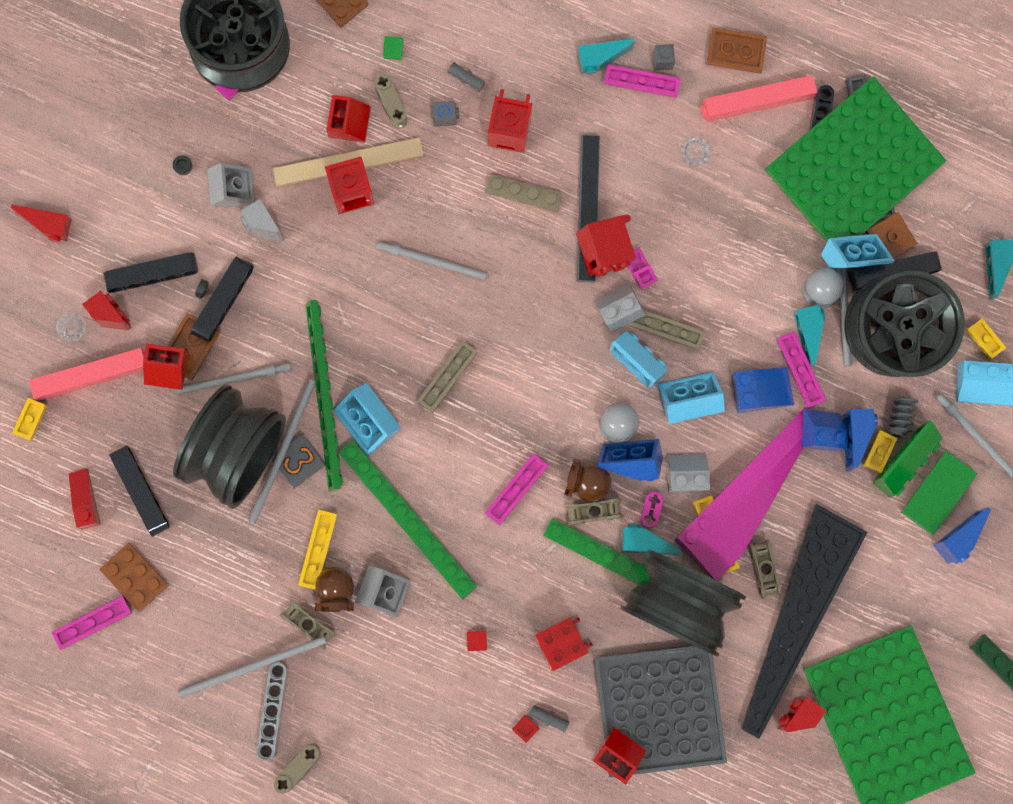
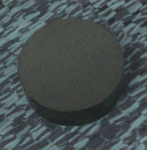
M178 156L173 161V169L179 175H187L192 170V162L186 156Z
M201 279L195 292L196 297L201 299L204 297L209 281Z

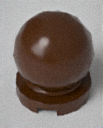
M573 458L564 495L572 497L573 493H577L580 498L586 501L603 499L611 489L612 480L609 472L598 467L597 464L582 466L580 465L581 460Z
M330 567L322 571L315 585L316 594L320 598V603H315V611H354V603H350L348 600L353 594L354 589L350 574L339 567Z

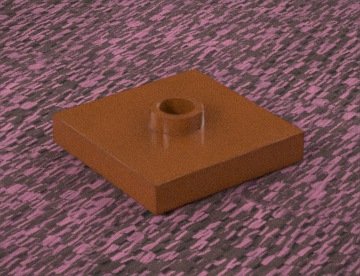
M899 212L866 231L867 235L877 234L893 258L918 244Z

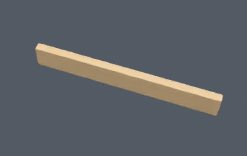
M420 137L273 168L276 186L278 188L326 178L325 166L361 156L365 169L424 157Z

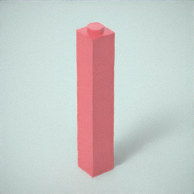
M811 75L705 98L700 109L702 116L706 118V122L811 100L815 98L818 92L814 77Z
M138 348L31 379L29 383L33 399L39 402L142 372L145 351L142 348Z

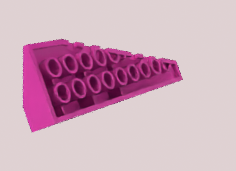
M803 409L674 540L712 579L717 581L743 555L803 449Z

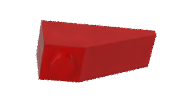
M11 205V209L48 237V240L60 243V240L67 241L72 221L68 215Z
M84 469L69 473L72 510L76 528L83 530L101 525L89 470Z

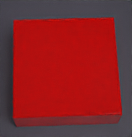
M486 631L467 632L468 651L487 650Z
M526 715L512 728L525 743L540 729Z

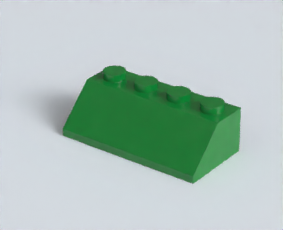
M929 420L920 425L911 436V439H908L883 469V472L872 482L888 497L891 498L895 495L898 497L904 491L905 487L903 485L907 480L911 482L917 475L915 472L919 466L922 468L929 461L927 456L931 452L935 453L941 446L939 442L943 437L934 423Z

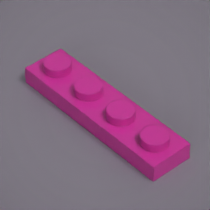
M607 64L604 84L677 98L681 78Z
M795 331L777 338L776 341L807 409L825 402L826 398Z
M533 453L487 509L485 514L500 526L546 470L548 465Z
M121 596L51 633L59 650H63L133 613L125 597Z

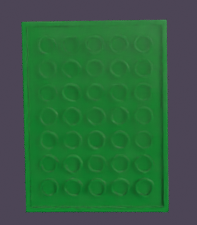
M873 76L764 170L823 239L828 242L829 238L862 235L947 160Z
M912 625L803 669L818 705L826 710L823 718L860 804H904L976 774Z

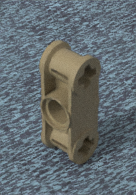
M379 74L376 76L374 83L382 107L387 113L391 124L395 128H403L407 124V114L402 100L390 77L386 74Z
M621 498L565 506L569 515L568 525L624 518L620 510L619 502H621ZM597 507L600 511L599 516H591L589 509Z
M767 539L763 543H749V551L755 568L760 597L763 599L772 594L781 595V586L775 569L770 541ZM764 563L769 566V572L766 575L761 572V566Z
M293 600L290 601L291 605L287 610L280 614L284 620L298 628L311 640L322 637L327 633L325 637L328 643L333 636L337 635ZM306 619L312 620L314 624L313 628L309 631L303 627V622ZM326 644L320 646L324 650L327 648Z
M311 744L304 747L288 763L274 781L276 792L281 794L287 793L304 778L321 756L318 746ZM314 749L315 758H308L307 756L309 753L307 752V750L310 751ZM286 779L288 781L286 784L288 788H281L280 780L284 781Z

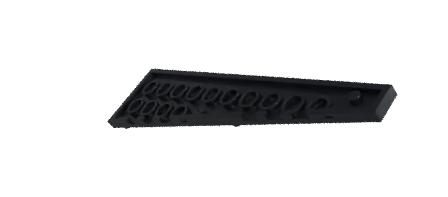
M818 504L814 506L741 727L743 731L760 739L868 533Z

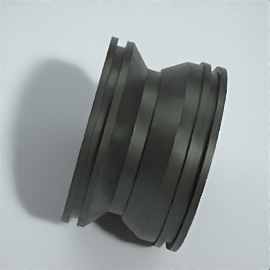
M184 0L180 12L181 34L196 70L208 83L213 86L218 85L229 89H239L237 92H249L267 85L279 75L287 62L290 51L289 33L279 0ZM229 6L226 14L216 13L217 10ZM248 6L259 10L261 13L250 15ZM236 13L240 14L238 17H233ZM203 29L210 33L209 39L205 43H202ZM271 31V39L268 44L262 36ZM219 39H222V40H223V41H222L221 43H219V44L215 43V42H216L217 40H219ZM250 40H256L255 43L248 44ZM222 58L225 60V63L217 62Z
M903 271L881 276L867 282L852 297L844 319L846 342L856 360L868 370L888 377H919L941 369L958 351L965 329L963 308L955 292L940 278L922 271ZM894 290L891 303L880 300L885 294ZM915 291L922 293L927 298L916 302ZM918 309H920L923 313L921 319H918L916 317V311ZM885 311H887L890 315L888 321H885L883 319V313ZM871 318L879 325L872 335L870 331ZM936 318L939 319V329L931 324ZM903 339L907 340L908 347L906 349H903L901 347V342ZM920 346L930 348L927 353L920 357ZM894 348L899 361L888 357L883 352Z
M228 384L221 386L209 398L188 430L174 463L173 476L185 484L203 479L206 481L213 496L220 503L227 505L231 509L237 508L255 487L269 464L283 434L286 417L281 413L278 414L274 409L269 410L266 407L247 409L243 405L239 390L233 389Z
M648 549L647 553L650 556L643 559L649 575L646 583L643 582L630 591L628 597L624 599L627 602L626 606L621 605L620 609L718 657L720 653L716 650L718 647L722 649V642L725 638L724 621L722 619L725 613L741 609L742 604L739 602L741 599L745 600L746 596L684 564Z

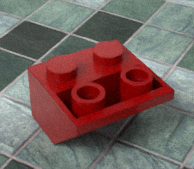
M332 95L326 130L328 138L365 143L371 106L351 97Z
M99 291L82 304L93 320L101 327L121 330L131 329L128 324L130 319L120 308L117 309L119 305L109 293L105 295L102 291Z
M146 343L143 359L144 385L183 390L189 352L182 348Z
M799 696L798 699L795 697L789 705L791 709L788 714H784L780 718L778 729L783 732H793L815 728L826 710L808 697Z
M613 727L591 760L626 785L638 768L647 750Z

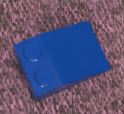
M788 368L746 370L734 372L731 376L737 413L794 405Z
M851 409L843 415V421L848 429V449L845 450L846 472H851L859 467L875 430V425L878 423L877 414H874V409Z
M652 439L603 444L597 466L639 481L659 479L663 462L660 440Z
M989 507L976 511L933 545L947 564L962 563L970 557L969 553L974 549L991 511Z

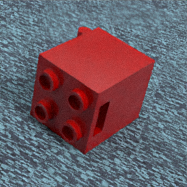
M500 89L499 97L495 96L488 128V146L524 153L532 116L533 103H529L530 94L526 95L524 102L503 98L504 89Z
M362 156L325 166L339 215L375 205Z
M621 215L590 223L576 233L589 276L596 274V277H601L610 271L614 273L622 271L625 267L631 265L630 262L636 259L625 223L631 220L630 215Z
M571 617L534 635L551 671H555L588 654L587 648L593 646L592 642L585 645L574 624L580 621L579 618L572 621Z

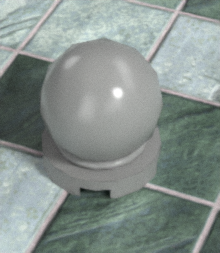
M818 268L811 272L804 281L801 291L806 300L805 302L809 306L819 305L820 309L828 308L834 305L843 294L844 282L841 275L833 268Z
M617 402L609 405L600 418L599 427L601 434L612 443L628 442L639 427L637 412L626 403Z

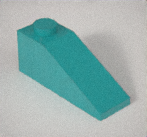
M634 38L580 45L578 47V58L581 73L594 74L606 67L607 64H611L633 49Z
M990 240L985 245L990 300H994L1000 295L1012 266L1013 240Z
M819 305L798 309L794 313L803 350L811 367L816 364L825 320V313L823 309H820Z
M628 524V527L623 528L622 552L647 553L648 549L664 555L680 556L682 554L681 549L645 528H639V524Z

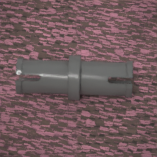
M455 62L452 63L448 70V73L462 80L461 83L470 85L478 90V92L482 90L485 81L474 76L472 71H466Z
M536 705L533 706L529 715L544 722L545 726L550 725L564 733L570 721L554 715L553 711L548 712Z

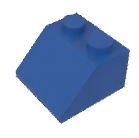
M803 409L802 447L835 452L847 450L848 429L840 414Z

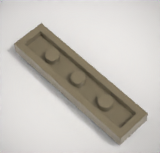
M493 174L489 175L485 189L486 194L553 212L558 211L562 197L560 192Z
M643 310L645 316L627 325L695 350H699L705 331Z
M461 341L417 400V403L433 414L478 351L464 341Z

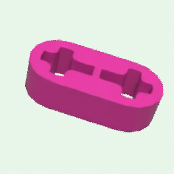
M651 492L645 498L640 521L646 528H652L658 523L663 504V497L658 492ZM657 496L656 499L659 500V503H656L654 509H652V502L649 501V498ZM652 511V518L655 521L647 524V520L644 517H647L649 512Z

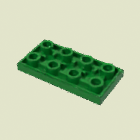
M944 451L901 513L933 536L978 473L949 452Z

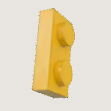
M983 318L966 330L989 360L1006 349L1005 345Z
M28 398L12 433L32 441L47 405Z
M879 430L863 466L882 473L897 438Z

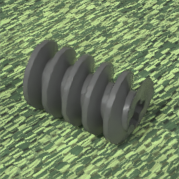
M908 397L895 398L893 400L895 406L892 407V411L895 413L890 414V418L893 420L889 421L891 428L887 429V433L897 438L911 439L906 433L913 431L908 428V426L914 425L909 418H915L911 411H915L917 408L912 406V404L918 403V400Z

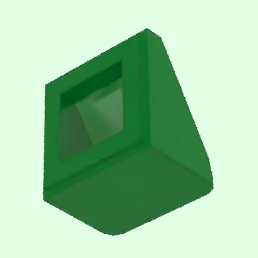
M385 36L384 59L402 60L404 44L402 37Z

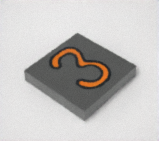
M300 435L290 443L279 469L293 488H296L323 468L325 464L304 436ZM277 453L271 457L273 461L275 460Z

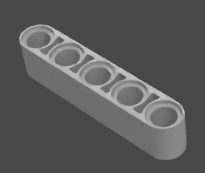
M282 662L273 663L268 671L257 745V755L262 760H270L277 753L289 673L287 665ZM278 665L284 671L280 677L274 674V668ZM275 685L281 689L280 695L277 697L271 694V688ZM271 705L276 706L278 709L277 715L274 717L268 713V708ZM268 725L273 726L275 729V733L271 737L265 733V728ZM265 745L270 746L272 749V753L268 757L262 753Z

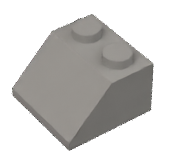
M220 163L207 169L211 206L229 208L248 206L254 203L251 168Z
M260 199L240 210L243 215L240 219L248 233L252 231L256 237L278 242L284 241L280 230Z
M630 282L596 299L599 311L611 332L645 316Z
M706 454L667 455L669 494L710 491V475Z
M369 565L355 602L398 617L410 580Z

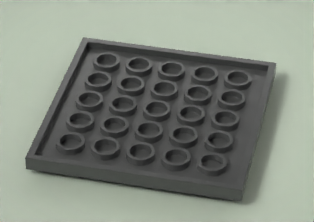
M696 646L594 658L604 741L613 727H615L647 750L634 774L727 763L713 654Z

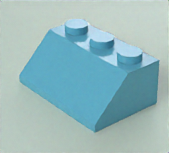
M877 234L829 238L821 253L829 268L890 264L895 261Z
M625 331L612 342L609 351L646 387L651 389L667 373V366L660 359L656 360L652 356V351L647 346L643 347L638 343L639 339L633 333L629 334Z
M965 360L959 363L957 402L1013 406V364Z
M714 372L658 384L664 413L669 424L725 412L723 391Z
M367 383L353 389L333 410L367 456L390 440L401 429L400 425Z

